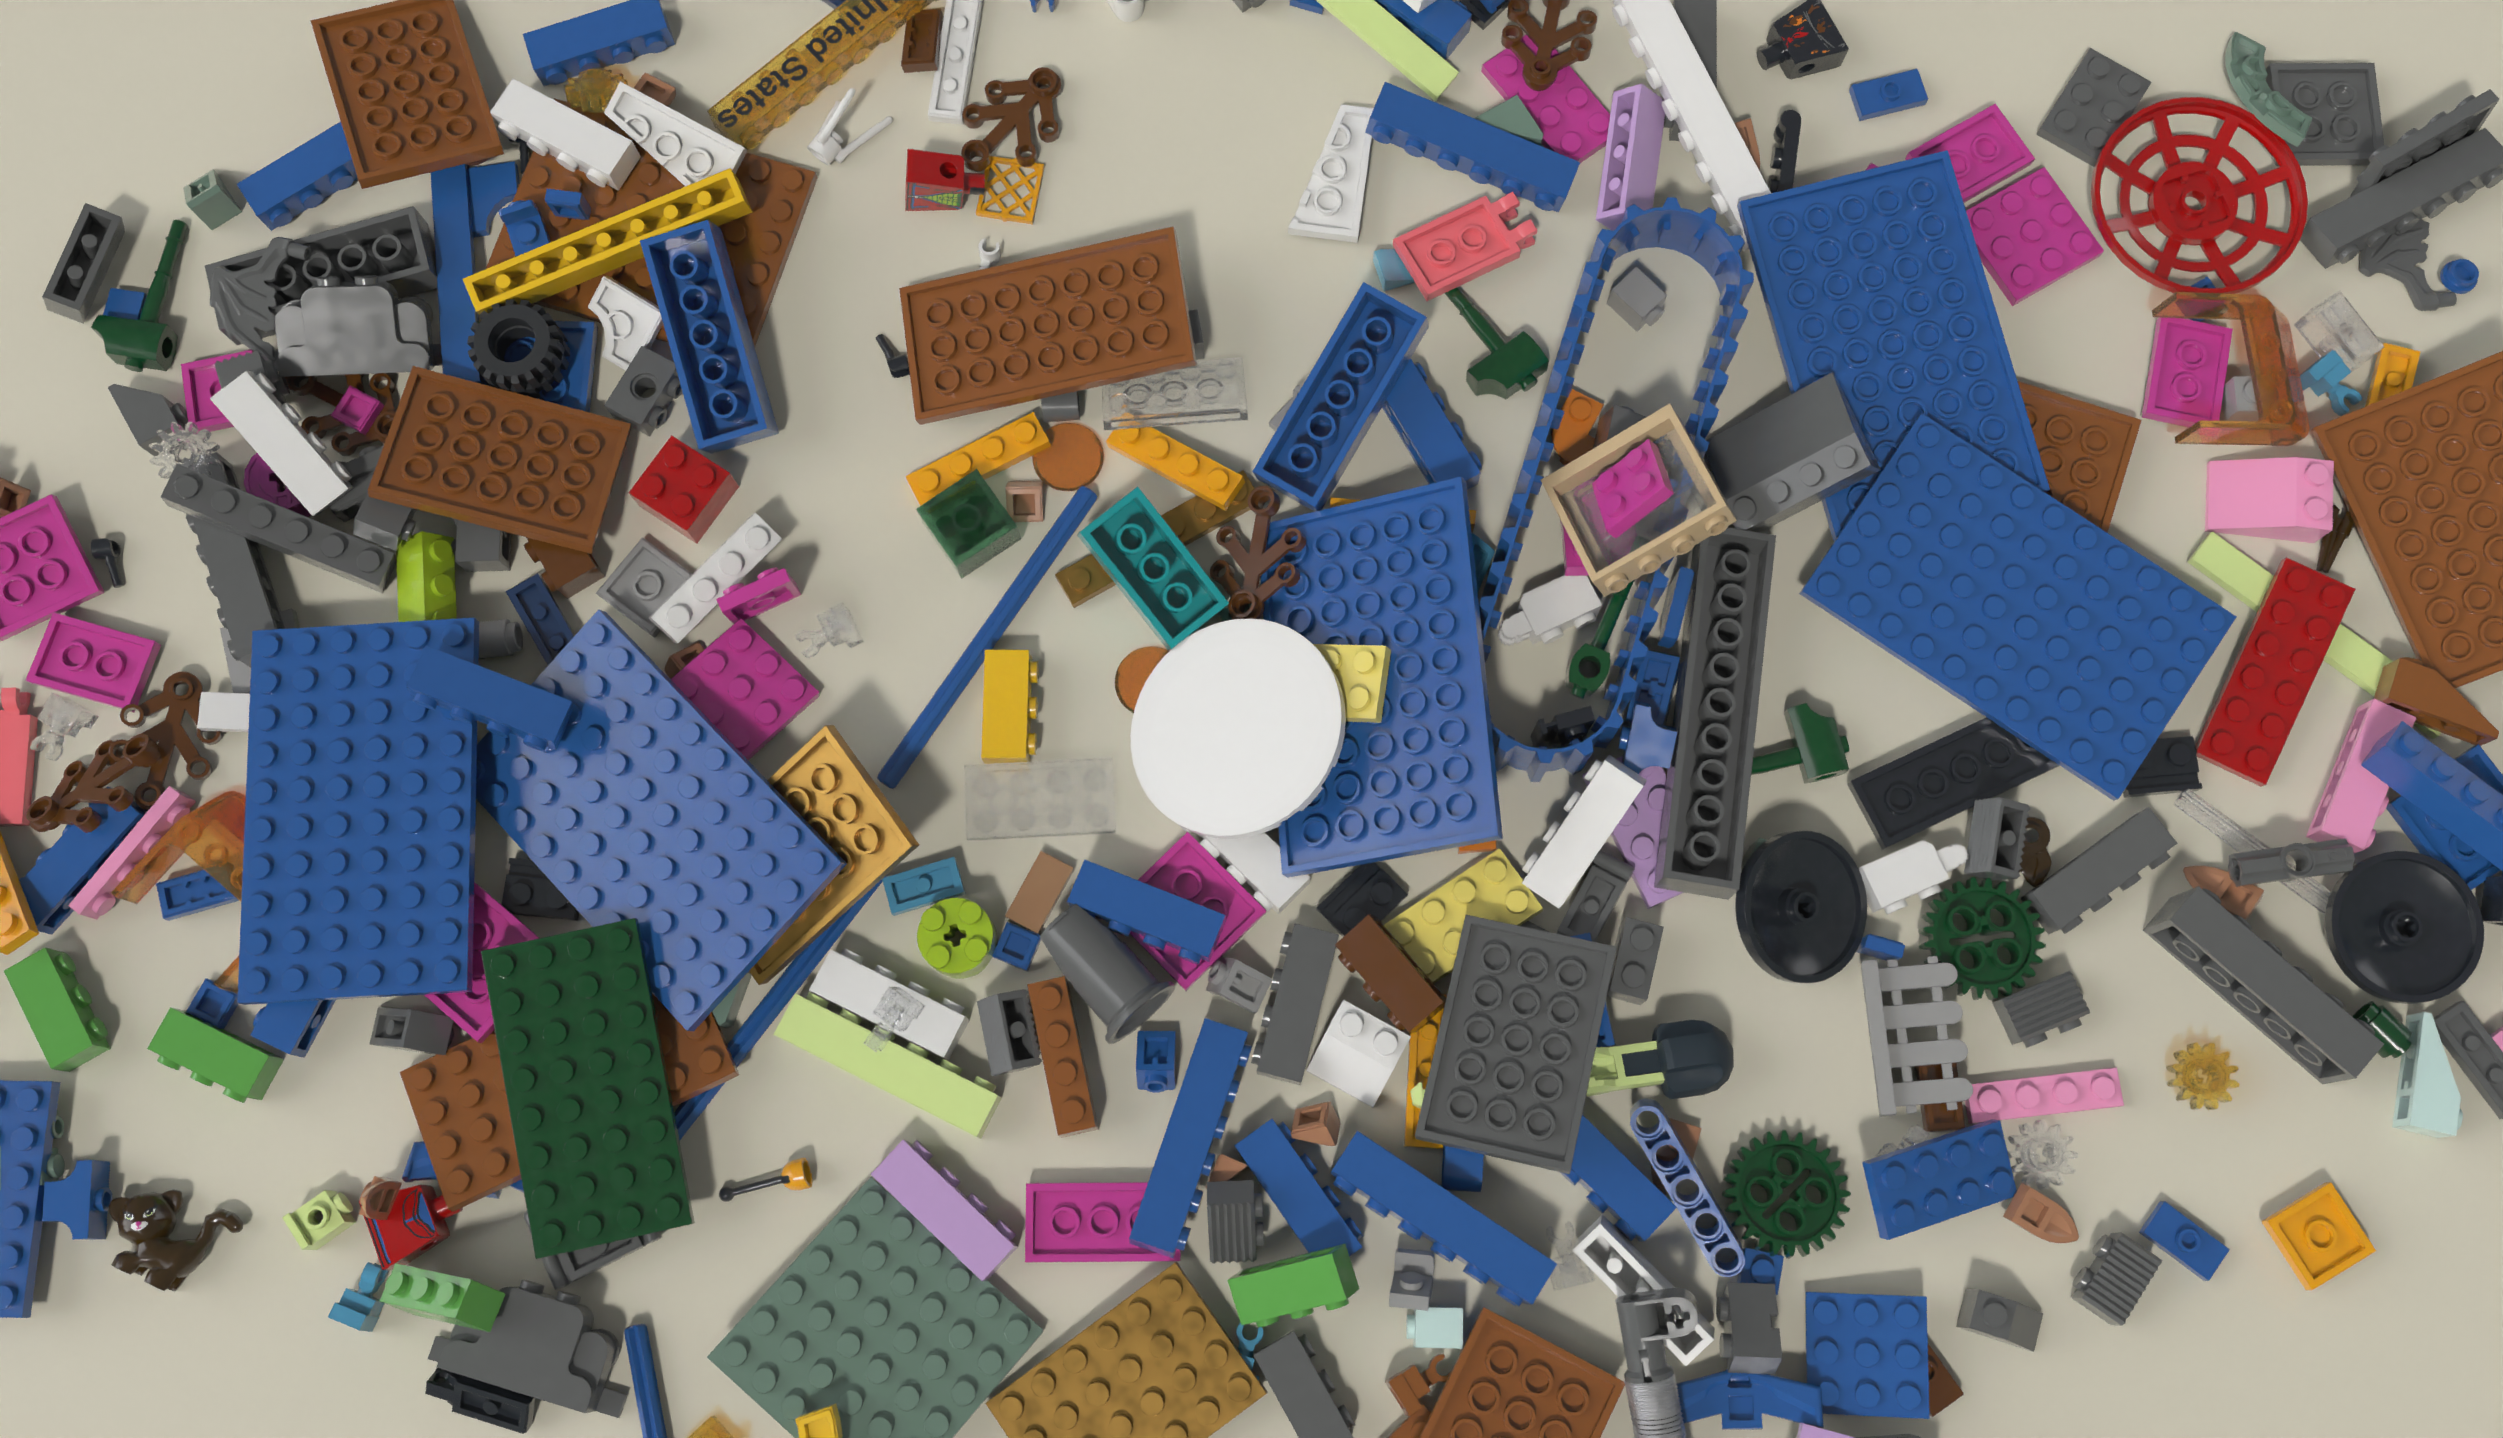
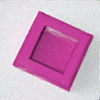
M349 386L331 416L344 425L366 435L384 405L379 400Z

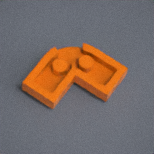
M1574 389L1571 390L1569 397H1567L1561 408L1564 411V415L1559 429L1552 428L1551 431L1554 449L1560 457L1559 461L1564 466L1593 449L1595 438L1590 436L1589 433L1604 404Z

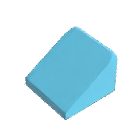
M1395 249L1374 251L1373 263L1383 291L1414 283L1413 278Z

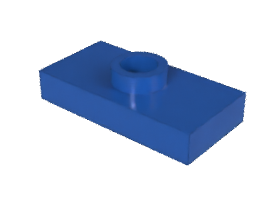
M1918 69L1853 84L1849 89L1859 121L1923 106L1928 101Z
M230 862L156 883L162 917L167 921L242 900L235 864Z
M2165 1201L2158 1203L2139 1231L2141 1235L2203 1281L2211 1279L2230 1250Z

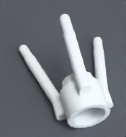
M854 88L848 90L841 102H835L819 132L807 146V149L826 165H830L833 160L841 164L848 154L893 121L890 116L886 117L842 149L840 145L843 143V139L833 129L855 95L856 91Z

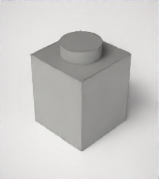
M1635 267L1611 290L1607 304L1638 332L1646 323L1652 326L1663 315L1665 310L1662 307L1667 294L1638 267Z
M2270 376L2232 377L2224 385L2220 426L2257 425L2273 411Z

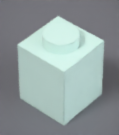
M1429 1307L1428 1311L1414 1309V1315L1406 1316V1338L1413 1339V1347L1463 1349V1308Z

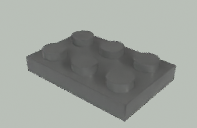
M2090 48L2036 135L2095 167L2098 156L2106 142L2126 119L2131 117L2150 86L2151 81Z

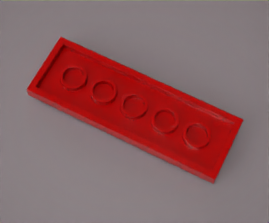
M2287 557L2281 560L2195 745L2198 758L2260 787L2267 784L2356 590L2355 588Z

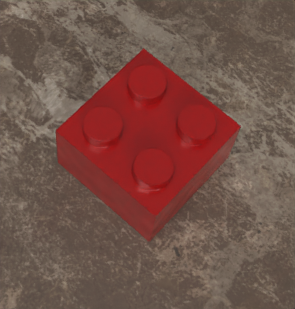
M671 435L629 491V494L639 507L697 544L737 491L739 485L728 471Z

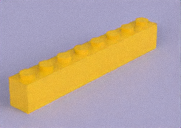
M729 168L463 278V282L478 314H481L484 310L490 313L493 311L491 305L496 303L505 306L506 300L514 299L518 305L521 300L530 301L532 304L643 258L644 254L640 240L705 220L720 226L752 213V210L739 179L732 169Z

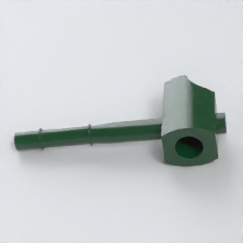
M173 220L169 234L165 238L164 250L157 271L154 272L155 277L149 288L140 319L134 320L98 315L91 326L103 339L106 354L116 364L124 365L128 370L142 372L144 368L167 371L175 357L178 335L168 324L158 322L167 297L170 280L173 278L171 275L181 245L184 244L182 241L187 224L183 221Z
M1458 287L1444 293L1459 310L1460 315H1463L1471 329L1491 351L1490 355L1467 370L1466 382L1476 396L1492 394L1506 400L1521 389L1526 392L1534 387L1538 382L1536 378L1547 371L1549 362L1538 344L1524 331L1506 343L1490 322L1474 307V303H1471Z
M1637 536L1631 552L1647 544L1650 540ZM1634 580L1628 583L1627 587L1622 591L1611 593L1612 596L1591 645L1585 643L1570 661L1565 677L1566 687L1571 689L1569 694L1580 699H1584L1585 695L1590 697L1606 679L1610 668V653L1604 650L1624 603L1628 600L1627 596Z
M1807 703L1787 708L1784 716L1793 747L1753 757L1751 775L1762 774L1798 764L1804 784L1843 775L1849 770L1845 753L1850 751L1845 734L1839 735L1833 717H1825L1815 713Z

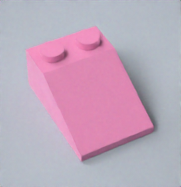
M2302 457L2209 461L2207 463L2205 531L2315 543L2333 529L2334 461Z

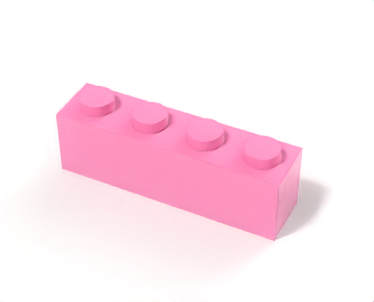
M2372 699L2357 707L2306 835L2307 838L2316 842L2346 839L2348 844L2352 846L2354 854L2370 847L2376 835V830L2373 829L2376 819L2385 811L2389 802V797L2386 796L2389 786L2361 766V764L2380 738L2402 721L2413 728L2416 717L2376 699Z

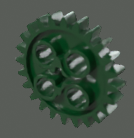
M1971 877L1966 880V888L1960 881L1951 884L1952 892L1946 888L1941 890L1939 896L1942 901L1933 899L1928 903L1935 913L1926 912L1921 917L1930 926L1918 930V933L1928 937V941L1919 945V949L1930 950L1932 954L1930 956H1937L1938 963H1950L1956 968L1958 976L1952 985L1958 984L1957 995L1963 996L1971 989L1973 1000L1981 999L1984 991L1989 1000H1994L1998 998V990L2005 997L2013 994L2012 986L2017 989L2025 987L2026 984L2022 976L2031 978L2036 975L2029 965H2038L2043 962V959L2034 954V952L2046 948V944L2036 941L2035 937L2045 932V929L2034 927L2032 923L2040 917V914L2033 913L2028 915L2026 911L2032 903L2031 900L2019 903L2017 901L2020 893L2019 889L2007 894L2005 893L2006 882L2002 881L1995 888H1992L1991 878L1983 879L1980 887L1975 877ZM1991 909H1996L2002 914L2004 918L2002 927L1995 925L1991 921ZM1954 913L1960 914L1965 918L1967 923L1965 931H1960L1954 926ZM2003 932L2014 933V938L1994 939L1985 944L1983 941H1974L1962 945H1951L1949 943L1950 939H1966L1978 933L1980 936L1996 935ZM1999 946H2003L2009 951L2011 955L2009 964L2001 962L1998 958L1997 949ZM1962 950L1972 955L1974 960L1972 969L1962 965L1960 961Z
M1782 1130L1778 1134L1777 1141L1770 1131L1763 1135V1144L1756 1137L1752 1138L1749 1141L1751 1151L1743 1146L1737 1151L1742 1161L1732 1159L1728 1163L1730 1168L1736 1173H1729L1723 1177L1724 1181L1733 1185L1732 1188L1722 1192V1196L1733 1199V1203L1724 1209L1725 1212H1736L1738 1218L1731 1224L1732 1227L1744 1225L1746 1230L1742 1235V1239L1746 1240L1752 1235L1757 1238L1755 1242L1756 1250H1759L1765 1244H1769V1253L1772 1257L1777 1255L1780 1248H1783L1786 1259L1794 1256L1795 1248H1797L1802 1257L1809 1255V1244L1816 1251L1823 1249L1824 1244L1821 1237L1829 1242L1836 1238L1835 1233L1830 1227L1840 1229L1845 1225L1837 1214H1846L1850 1211V1208L1840 1203V1200L1849 1197L1851 1192L1842 1190L1839 1187L1848 1177L1845 1175L1836 1176L1834 1172L1841 1162L1834 1161L1828 1163L1826 1158L1830 1153V1149L1827 1148L1820 1153L1815 1150L1817 1146L1816 1138L1806 1145L1803 1144L1801 1132H1798L1792 1141H1789L1786 1130ZM1777 1158H1785L1791 1163L1793 1170L1790 1176L1782 1174L1777 1169ZM1807 1169L1810 1173L1809 1176L1789 1195L1790 1199L1780 1204L1768 1219L1763 1218V1212L1783 1193V1189L1792 1184L1800 1173ZM1753 1184L1760 1185L1765 1189L1767 1193L1765 1203L1757 1202L1752 1197L1750 1190ZM1807 1185L1814 1186L1820 1191L1821 1202L1819 1204L1812 1203L1806 1197L1805 1190ZM1781 1212H1786L1793 1216L1796 1222L1794 1231H1788L1780 1224Z

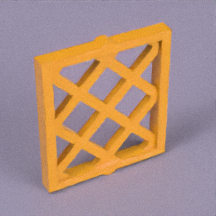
M991 156L990 164L984 171V195H979L976 216L1000 219L1004 222L1013 221L1033 225L1045 168L1044 164L1034 163L1032 166L1025 167L1035 171L1024 177L1019 170L1020 167L1024 166H1021L1016 158L1008 159ZM995 164H1005L1011 167L1000 173ZM992 169L996 177L988 182L990 170ZM1015 171L1021 180L1010 186L1005 177ZM1037 176L1035 189H1033L1028 181ZM1001 181L1006 190L996 196L990 187ZM1025 185L1030 193L1020 199L1014 190ZM987 191L989 195L992 197V199L984 203V198ZM1011 194L1016 202L1005 208L1000 200ZM1032 199L1029 212L1024 203ZM996 203L1002 212H989L985 209ZM1020 207L1025 216L1010 215V212Z

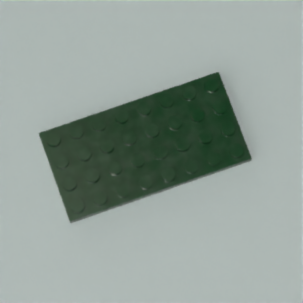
M632 918L481 951L535 1258L540 1259L694 1224L691 1199L638 919Z

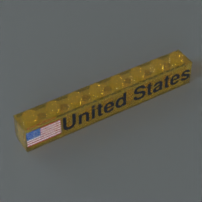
M938 0L844 1L707 110L714 127L724 137L741 145L746 150L754 149L762 142L764 136L774 128L783 126L799 108L812 103L817 94L824 88L837 83L843 76V73L854 64L863 62L868 57L870 51L880 43L888 42L895 35L896 31L906 23V20L909 21L911 18L915 20L916 14L933 1Z

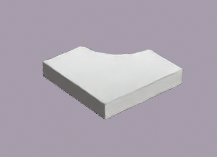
M603 276L588 305V308L599 317L604 327L606 344L602 357L625 371L641 346L650 350L663 325L659 307L609 276Z

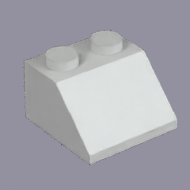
M1343 1000L1306 1071L1373 1108L1411 1036Z

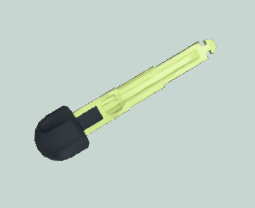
M1685 1020L1658 1024L1653 1031L1652 1041L1614 1047H1596L1586 1097L1661 1085L1663 1094L1669 1099L1708 1094L1718 1090L1729 1080L1734 1067L1733 1047L1725 1032L1705 1021ZM1419 1082L1411 1089L1410 1093L1412 1105L1421 1109L1425 1089L1422 1088V1082Z

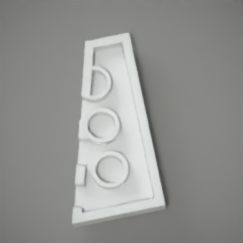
M621 81L604 111L611 120L685 187L729 168L736 174L747 153V150L741 145Z
M1341 104L1325 141L1320 158L1317 160L1312 171L1308 186L1300 199L1296 214L1288 227V234L1358 242L1372 136L1365 133L1374 108Z

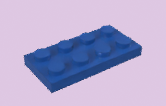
M1990 1119L1862 1162L1879 1236L1886 1240L2014 1197L2017 1192L2000 1120Z

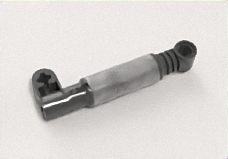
M1667 1288L1620 1296L1615 1302L1628 1368L1624 1373L1625 1390L1627 1391L1628 1406L1630 1407L1634 1438H1686L1684 1422L1681 1416L1680 1398L1677 1393V1382L1675 1381L1673 1367L1667 1363L1663 1339L1682 1337L1690 1334L1695 1329L1698 1323L1697 1299L1690 1291L1684 1288ZM1656 1303H1663L1665 1314H1667V1325L1660 1326ZM1674 1305H1680V1309L1684 1311V1318L1677 1319L1676 1314L1672 1312Z

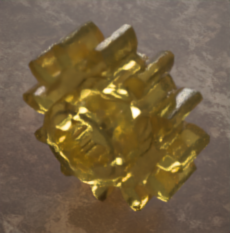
M593 68L579 72V78H568V84L564 85L567 102H570L571 108L581 106L582 112L603 113L620 81L628 85V82L624 79L622 73L612 75V70Z
M2197 1042L2187 1044V1052L2179 1050L2173 1053L2179 1064L2166 1066L2169 1072L2176 1075V1079H2171L2166 1083L2167 1086L2179 1087L2180 1092L2177 1093L2175 1099L2182 1101L2190 1098L2189 1104L2192 1110L2201 1109L2203 1105L2208 1111L2218 1109V1101L2222 1103L2232 1101V1097L2226 1089L2237 1088L2240 1085L2237 1081L2231 1080L2229 1075L2239 1070L2238 1066H2226L2225 1064L2230 1053L2227 1051L2215 1055L2214 1043L2204 1044L2202 1048ZM2199 1070H2203L2202 1075H2207L2206 1083H2203L2204 1078L2198 1076Z

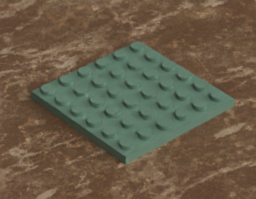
M871 1177L714 1348L707 1358L794 1438H799L795 1420L797 1417L835 1403L837 1404L841 1420L843 1438H953L1042 1335L1044 1330L988 1280L982 1282L898 1200Z

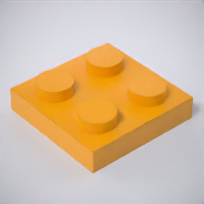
M2331 1182L2321 1184L2261 1221L2305 1290H2314L2376 1251Z

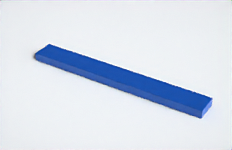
M462 164L430 172L443 374L483 384L482 375L476 370L473 365L474 362L469 357L468 350L472 348L467 344L468 336L475 335L471 327L474 322L479 323V314L476 312L463 282V278L476 273L467 173L469 165Z

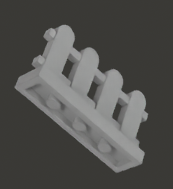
M1937 956L1927 957L1928 964L1898 967L1897 959L1887 960L1888 968L1878 969L1877 960L1861 962L1879 1116L1896 1115V1107L1906 1106L1907 1114L1917 1113L1916 1105L1946 1103L1947 1111L1957 1110V1102L1966 1101L1973 1094V1086L1970 1081L1965 1078H1953L1952 1063L1962 1062L1967 1057L1968 1048L1959 1039L1948 1040L1946 1026L1959 1022L1962 1018L1963 1010L1955 1001H1943L1941 988L1952 985L1956 981L1958 973L1952 964L1938 963ZM1931 988L1933 1002L1903 1005L1901 991ZM1881 992H1891L1893 1006L1883 1007ZM1936 1026L1938 1041L1908 1043L1907 1028ZM1896 1029L1898 1044L1888 1045L1886 1030ZM1941 1064L1943 1079L1913 1081L1911 1067ZM1891 1068H1901V1083H1893Z

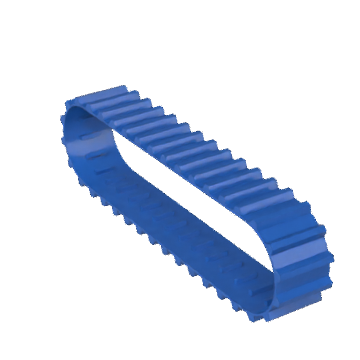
M1667 197L1663 207L1651 208L1645 211L1635 204L1627 207L1622 222L1614 231L1602 229L1598 234L1590 261L1586 262L1479 603L1483 641L1488 626L1497 629L1502 612L1493 609L1498 593L1507 595L1513 579L1504 576L1509 559L1518 561L1523 544L1515 542L1519 526L1528 528L1532 518L1533 510L1525 508L1530 493L1539 494L1542 485L1541 479L1544 477L1535 474L1540 460L1548 462L1554 447L1553 443L1546 442L1549 429L1554 428L1558 430L1564 415V411L1556 407L1560 395L1569 397L1575 378L1566 376L1570 363L1579 365L1585 345L1577 343L1580 331L1589 333L1595 313L1587 311L1590 299L1599 300L1605 283L1604 280L1598 279L1599 275L1604 270L1609 272L1614 260L1623 254L1637 249L1654 247L1678 251L1691 257L1703 266L1714 279L1720 292L1719 305L1723 306V316H1719L1712 332L1713 336L1718 337L1715 349L1710 347L1702 365L1703 368H1707L1709 371L1706 381L1700 380L1693 396V400L1699 401L1696 414L1691 413L1685 424V428L1702 459L1707 452L1709 442L1705 439L1719 411L1715 405L1727 384L1729 376L1725 372L1736 353L1739 343L1735 339L1748 313V310L1742 305L1754 282V273L1743 269L1742 259L1739 255L1745 244L1741 235L1729 236L1722 227L1716 224L1717 212L1708 207L1701 213H1697L1690 209L1681 208L1677 198ZM1678 453L1673 465L1680 466L1676 480H1670L1674 494L1668 498L1670 502L1666 514L1661 513L1654 526V531L1660 532V535L1686 521L1689 510L1685 505L1696 487ZM1673 558L1661 564L1660 568L1655 572L1648 574L1646 582L1641 580L1635 590L1634 598L1640 599L1636 616L1630 615L1623 631L1630 633L1626 649H1620L1614 660L1613 665L1619 666L1620 670L1615 685L1610 683L1605 691L1603 699L1610 701L1605 719L1599 715L1591 728L1595 733L1583 742H1580L1578 738L1572 740L1566 748L1547 749V746L1535 748L1515 741V738L1510 735L1506 736L1491 721L1497 772L1506 765H1509L1515 769L1526 771L1530 782H1540L1545 772L1556 771L1561 768H1565L1572 775H1575L1582 771L1593 753V747L1607 748L1624 721L1619 713L1624 711L1636 692L1638 683L1633 677L1646 658L1648 647L1643 643L1657 621L1659 613L1654 608L1667 587L1669 578L1664 574ZM1483 644L1484 660L1486 663L1491 646Z

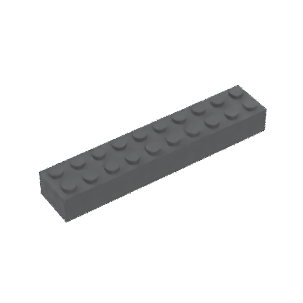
M1727 528L1721 534L1710 536L1696 544L1693 548L1691 569H1693L1694 576L1686 605L1672 726L1676 728L1677 736L1670 768L1667 770L1654 888L1729 900L1739 890L1776 535Z

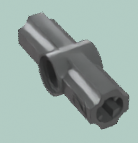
M2346 839L2308 844L2293 843L2285 847L2229 855L2228 871L2230 879L2233 880L2236 887L2277 881L2289 882L2300 878L2350 872L2353 870L2355 857L2353 848ZM2287 855L2294 859L2296 863L2295 871L2288 867L2286 863Z

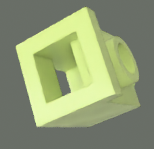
M324 1190L293 1213H288L282 1217L302 1250H318L356 1223L350 1213L353 1211V1206L348 1198L341 1192L337 1193V1191ZM321 1211L323 1220L319 1224L314 1215Z

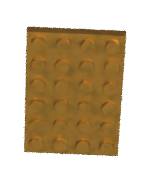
M825 725L767 781L839 854L847 865L750 969L749 972L758 985L767 984L919 846L916 839L834 725Z
M1175 1262L985 1404L1008 1438H1208L1266 1395L1268 1391L1261 1381H1258L1254 1371L1247 1365L1238 1348L1180 1265Z

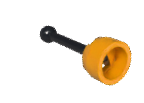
M804 1157L792 1160L783 1167L781 1176L736 1188L725 1186L720 1189L719 1197L722 1201L728 1202L736 1195L781 1183L794 1191L811 1188L813 1181L809 1163Z

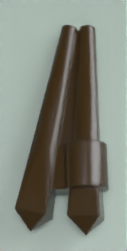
M2333 505V529L2322 537L2316 568L2317 571L2323 570L2324 573L2329 572L2344 540L2349 537L2354 527L2349 511L2345 513L2343 519L2339 518L2340 509L2336 505Z

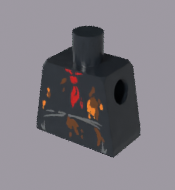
M1807 0L1773 23L1766 38L1768 46L1757 51V59L1763 70L1779 64L1786 78L1792 80L1841 66L1849 48L1821 0Z

